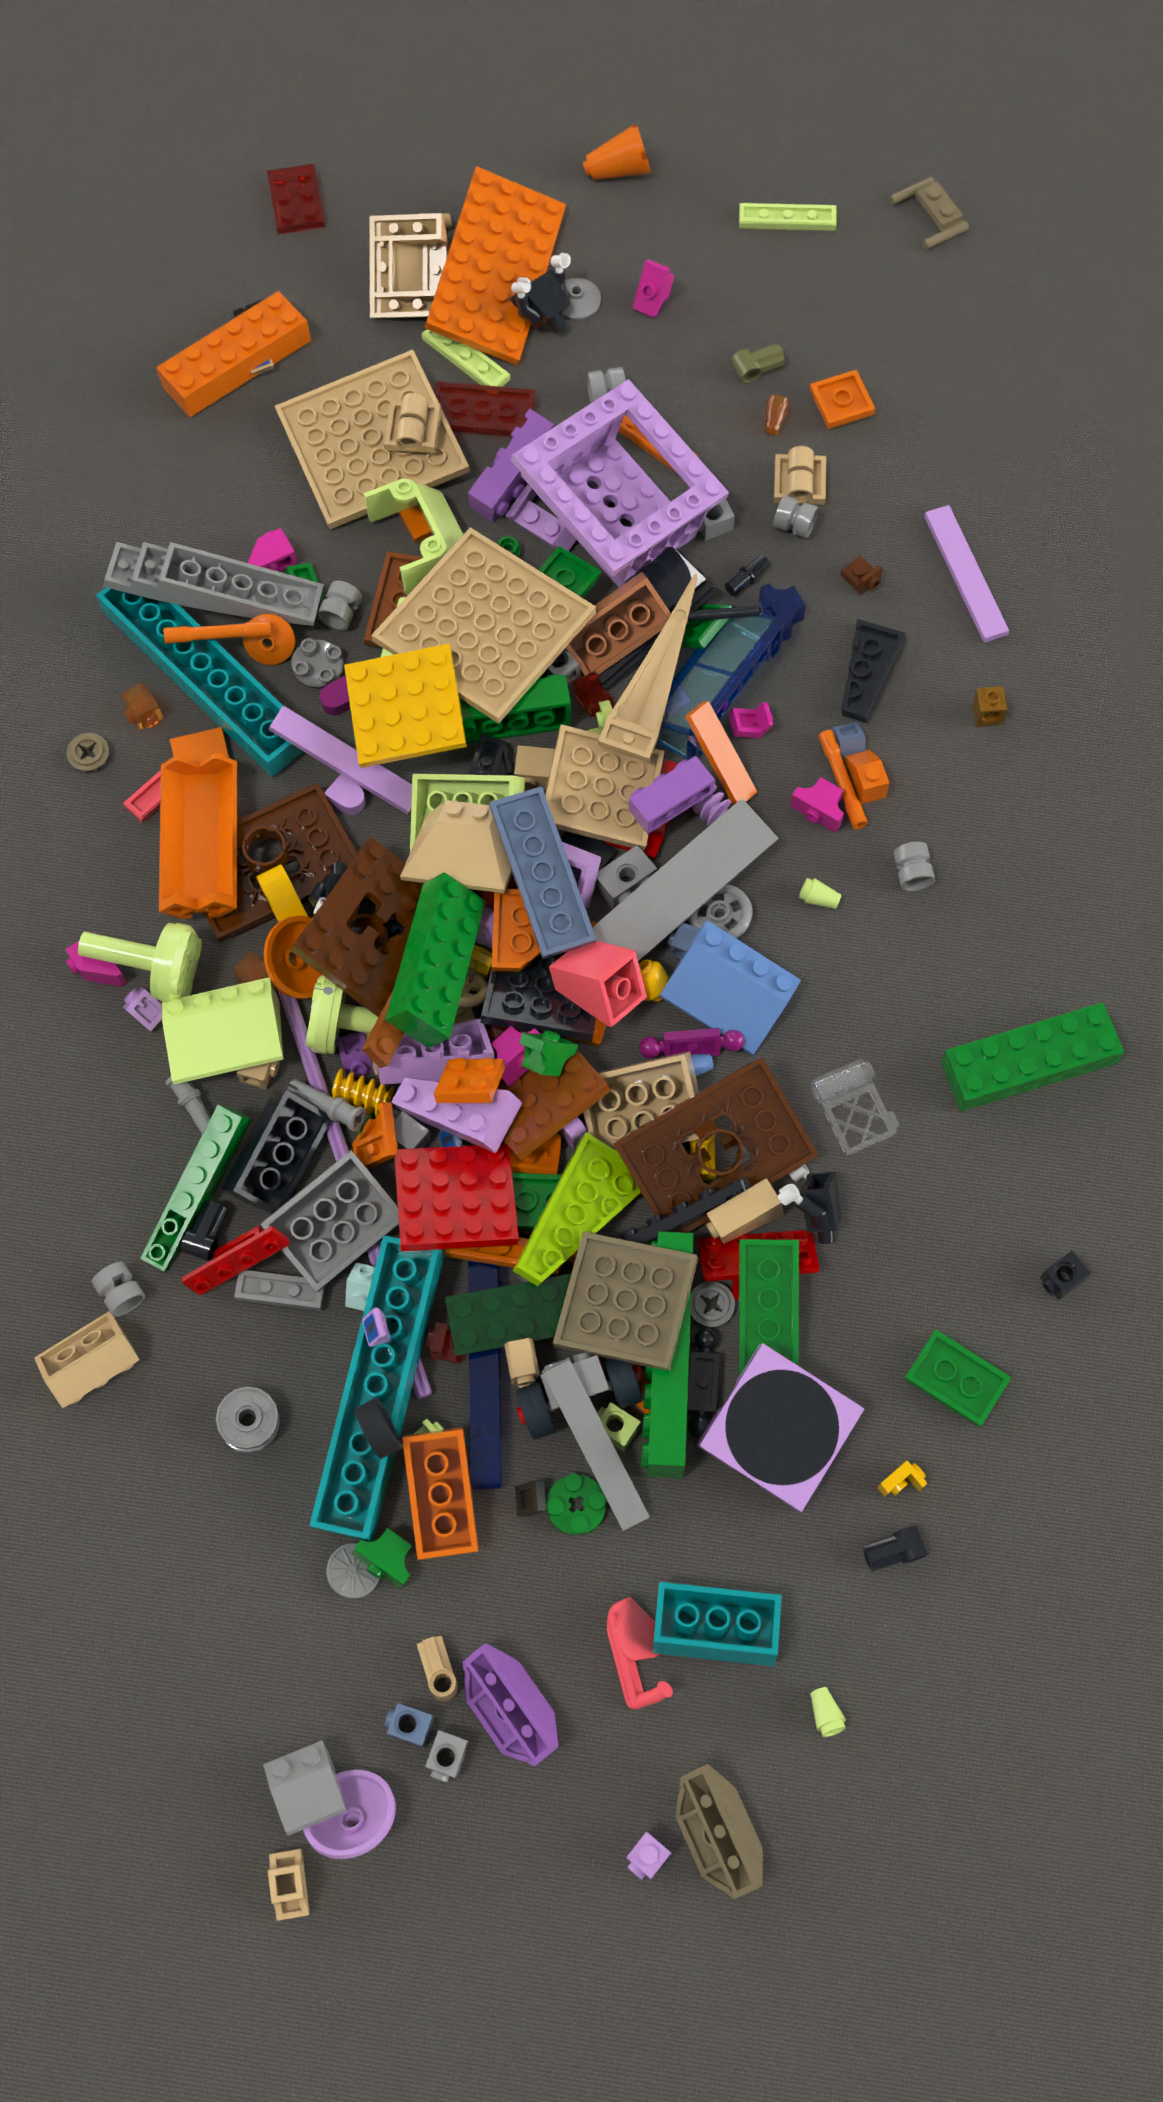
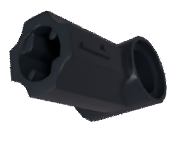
M205 1200L193 1228H189L183 1238L181 1252L209 1262L214 1256V1251L217 1249V1237L229 1213L228 1209L219 1203Z
M917 1526L905 1528L893 1533L892 1537L862 1547L865 1560L871 1572L900 1562L902 1564L910 1563L928 1555Z

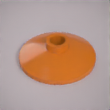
M270 613L257 615L249 622L270 620L272 636L243 637V644L247 653L255 661L265 665H276L284 662L292 654L295 647V634L292 627L284 618ZM263 639H270L272 645L266 646L263 643Z

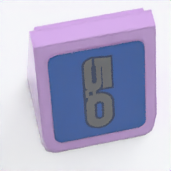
M378 1307L372 1309L362 1320L370 1347L390 1342L391 1339L384 1313Z

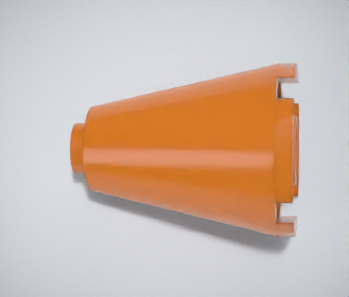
M637 124L630 126L585 155L587 161L583 162L586 175H591L593 180L651 173Z

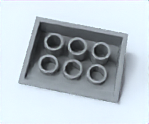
M350 1150L260 1224L264 1229L273 1226L289 1238L290 1244L281 1250L317 1292L380 1240L383 1235H386L399 1224L398 1206L353 1151Z

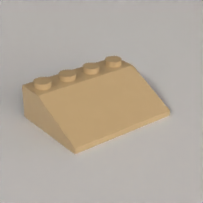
M690 1051L597 1072L608 1084L611 1091L583 1112L588 1133L616 1150L613 1142L697 1094V1080ZM692 1132L682 1139V1143L699 1138Z

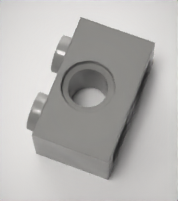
M636 845L598 871L594 887L614 909L657 871V868L640 847ZM628 876L631 877L633 880L630 882H624L621 880V878Z

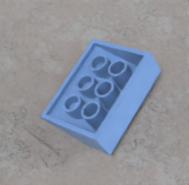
M707 920L697 931L659 997L709 1029L719 1028L720 1036H724L729 1030L740 1031L745 1039L744 1046L741 1049L753 1056L789 1002L801 980Z

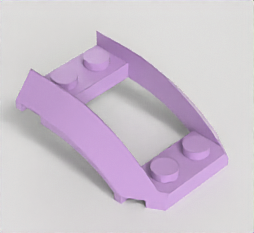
M587 482V485L592 489L599 488L596 482ZM527 484L506 513L505 518L554 549L560 546L569 551L577 539L558 518L532 502L537 493ZM611 500L603 501L605 506L611 502Z

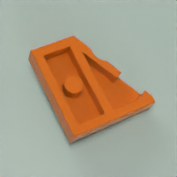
M381 1102L378 1105L380 1111L378 1116L367 1121L362 1133L358 1134L352 1143L353 1153L367 1170L394 1158L398 1152L392 1103Z

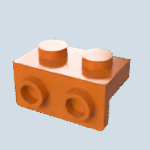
M553 1135L521 1161L509 1147L512 1173L558 1174L561 1135Z

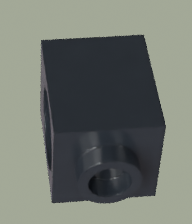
M1071 1250L1047 1268L1040 1278L1046 1292L1051 1296L1055 1295L1060 1300L1084 1282L1091 1272ZM1056 1272L1066 1273L1069 1276L1070 1282L1060 1281Z

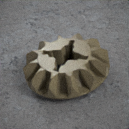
M83 733L76 736L69 743L66 752L67 759L73 768L84 773L90 770L96 772L98 767L101 765L105 766L107 757H110L109 746L106 740L95 733ZM81 749L88 752L93 749L95 757L87 756L84 758L85 756Z

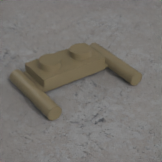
M929 177L889 196L890 203L895 205L915 195L916 199L941 230L940 233L923 240V246L926 250L969 230L968 223L963 221V214L940 184L934 181L933 177Z

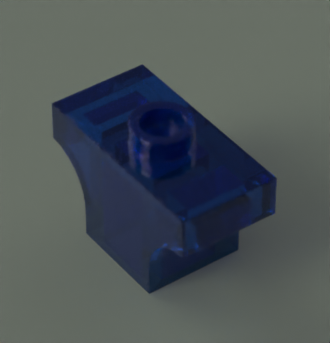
M770 583L760 587L759 603L763 608L766 622L772 624L781 642L791 638L792 627L795 623L804 620L806 608L796 588L792 586L779 590L772 587Z

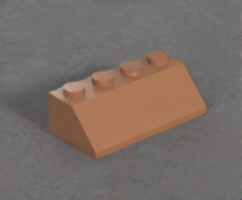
M641 572L594 605L596 606L595 615L566 646V649L579 663L580 669L587 679L591 681L659 633L671 613L648 578Z

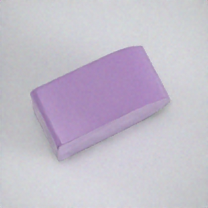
M342 774L338 776L325 792L328 802L347 815L359 814L365 807L366 801L363 789Z
M576 1117L558 1131L557 1134H560L561 1138L572 1149H575L582 1135L587 1130L581 1120Z

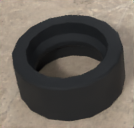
M374 1398L354 1409L360 1427L379 1459H383L402 1448L396 1429L378 1398Z

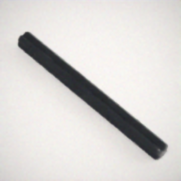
M706 582L694 592L690 611L699 610L716 595L717 589L712 583ZM660 632L598 676L596 681L599 686L605 690L609 689L642 660L650 651Z

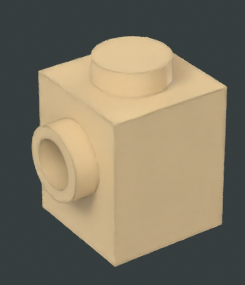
M275 1061L237 1070V1076L241 1083L267 1090L271 1077H275L278 1073L280 1062Z

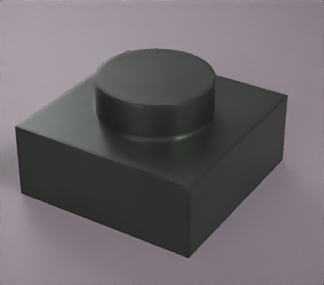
M533 1481L515 1486L517 1516L528 1517L547 1512L544 1481Z

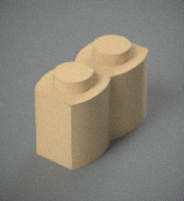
M526 1338L504 1344L511 1384L521 1388L539 1381L540 1372L533 1339Z

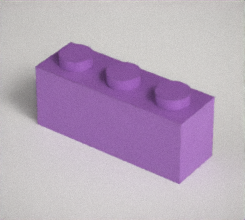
M696 756L690 760H683L668 774L663 773L657 776L653 783L646 788L641 787L635 790L629 798V811L645 832L649 834L714 792L715 779Z

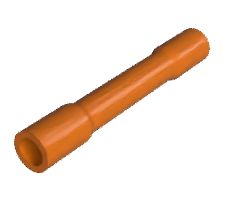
M270 620L231 625L164 628L165 644L184 643L194 640L272 636Z
M825 730L818 735L824 754L829 760L838 787L844 790L842 797L851 825L855 830L861 829L868 824L867 818L852 786L833 730Z

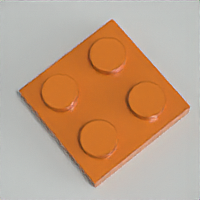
M857 370L810 384L809 390L828 429L875 415V406Z
M448 1059L434 1092L436 1103H492L505 1070L503 1059Z

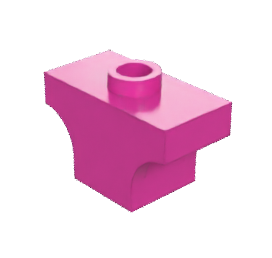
M649 259L645 261L632 309L651 317L658 315L663 302L668 299L675 275L670 273L671 268Z
M820 777L817 783L810 788L797 787L792 794L790 807L804 814L809 821L819 823L836 833L842 825L844 815L838 807L842 801L844 790Z
M512 1026L491 1043L492 1048L497 1054V1059H503L505 1070L501 1080L508 1087L529 1070L521 1066L525 1054L524 1046L519 1044L522 1033L516 1031ZM535 1028L529 1032H526L540 1034Z

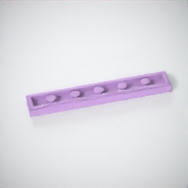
M947 505L925 512L924 518L983 642L1007 636L1009 629L950 506Z
M283 706L269 727L271 732L405 814L409 813L412 805L411 783L380 764L361 768L358 763L357 750L287 707Z

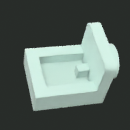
M361 1263L354 1265L346 1283L345 1307L364 1311L375 1267Z

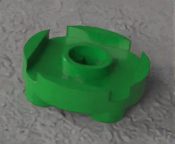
M569 1474L552 1486L547 1496L546 1508L550 1521L557 1530L566 1535H582L593 1532L603 1521L606 1498L600 1485L592 1478L585 1475ZM581 1498L584 1510L571 1512L569 1510L571 1508L569 1501Z

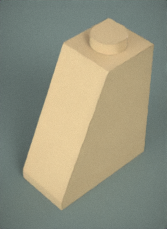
M766 1178L708 1212L709 1222L705 1225L714 1239L719 1237L722 1243L725 1244L784 1216L782 1203Z

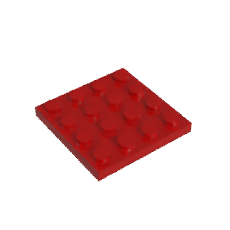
M501 1144L496 1153L477 1145L397 1149L398 1152L394 1156L401 1252L518 1245L519 1236L510 1152L507 1144Z

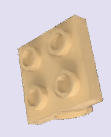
M416 393L404 395L402 401H390L384 439L385 450L435 453L442 411L441 404L428 403L424 396Z
M806 446L794 447L789 450L788 455L775 454L774 503H780L782 497L786 495L798 499L799 504L806 502L812 505H825L826 456H814L813 450Z

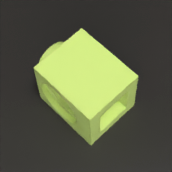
M610 1402L606 1409L601 1407L597 1413L613 1445L624 1452L640 1429L641 1422ZM612 1419H617L622 1422L623 1428L618 1432H612L607 1428V1423Z

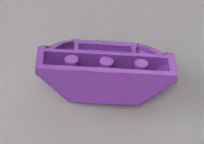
M485 1643L463 1661L466 1702L502 1754L536 1766L558 1748L555 1712L518 1660Z

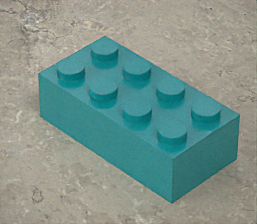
M659 1582L652 1653L775 1667L778 1656L782 1595Z

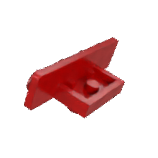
M258 1225L215 1250L214 1259L183 1276L182 1284L196 1294L202 1295L287 1247L290 1244L289 1238L273 1226L264 1230Z

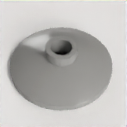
M583 278L565 280L570 306L561 313V316L571 320H582L596 313L601 304V294L598 287L591 281Z

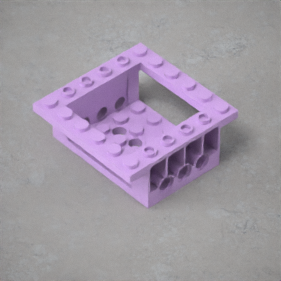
M629 379L512 454L511 457L512 463L522 473L521 476L619 588L625 584L627 579L671 546L678 550L695 538L708 510L726 499L729 494L726 488ZM625 415L690 487L689 490L670 502L617 442L615 438ZM587 482H596L599 488L591 489ZM611 500L616 507L608 508L604 505L603 501ZM620 519H628L632 526H623L620 523Z

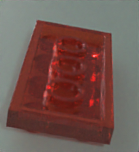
M436 381L434 392L452 431L511 436V433L517 426L519 428L523 427L527 421L525 414L529 409L534 411L536 396L534 389Z

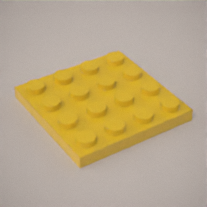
M449 643L344 665L358 763L361 768L467 747L452 650Z

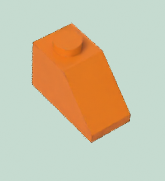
M871 750L844 756V761L860 803L864 804L886 798L890 782L881 759Z

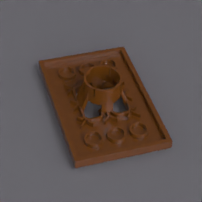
M319 783L313 784L237 820V856L243 851L246 863H241L237 857V908L222 917L209 918L208 913H204L220 943L275 916L262 889H255L251 883L252 879L256 878V876L280 864L286 871L285 863L292 860L297 861L301 867L300 870L288 877L302 904L308 901L316 883L321 882L327 874L331 873L332 864L344 862L347 864V867L349 866L357 852ZM273 838L280 842L282 851L274 855L275 859L262 863L252 860L248 856L251 848L263 841Z
M370 836L290 951L379 1017L396 983L423 883L401 880L400 875L405 863ZM364 897L377 906V911L372 916L367 914L357 915L361 900ZM389 918H394L403 926V932L388 939V933L383 924ZM353 926L361 927L365 931L358 935L351 928Z
M762 1056L613 1142L614 1147L654 1216L661 1213L662 1217L673 1213L671 1208L687 1200L688 1204L699 1200L697 1194L708 1188L713 1187L714 1191L745 1176L751 1187L766 1178L772 1184L819 1156ZM725 1114L730 1119L733 1129L729 1131L725 1128H718L712 1120ZM694 1132L699 1139L696 1143L695 1153L688 1154L682 1145V1139ZM716 1132L725 1134L719 1138L725 1150L733 1146L738 1147L734 1163L731 1166L728 1165L723 1170L708 1168L704 1163L711 1160V1157L705 1147L700 1148L704 1140ZM744 1145L750 1154V1158L747 1162L740 1165L743 1160ZM703 1167L706 1171L719 1175L720 1178L705 1184L699 1175V1169ZM732 1198L726 1199V1201L666 1232L688 1233L709 1221L707 1217L708 1212Z

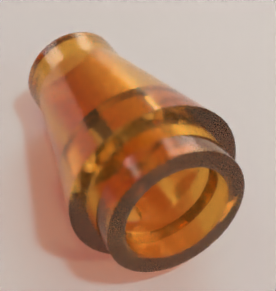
M771 395L765 403L764 431L769 435L779 434L783 421L790 409L789 400L782 395Z

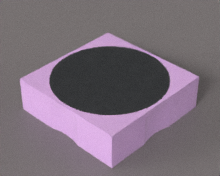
M762 1343L755 1349L737 1378L728 1400L718 1409L696 1446L731 1469L742 1473L791 1508L802 1512L864 1411V1408Z

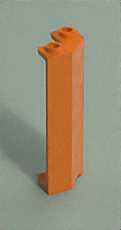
M220 753L212 754L200 763L192 761L186 756L177 755L161 764L159 912L179 919H192V914L208 913L209 918L222 917L237 908V761L227 758L224 754Z

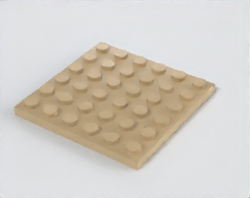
M414 350L275 405L276 412L329 530L368 514L363 493L400 479H410L432 488L470 472L469 465L443 411H441L435 453L385 450L384 439L390 401H402L404 395L416 393L424 396L428 403H439Z
M470 527L371 636L373 642L393 655L449 643L452 650L459 698L499 724L595 615L596 606Z

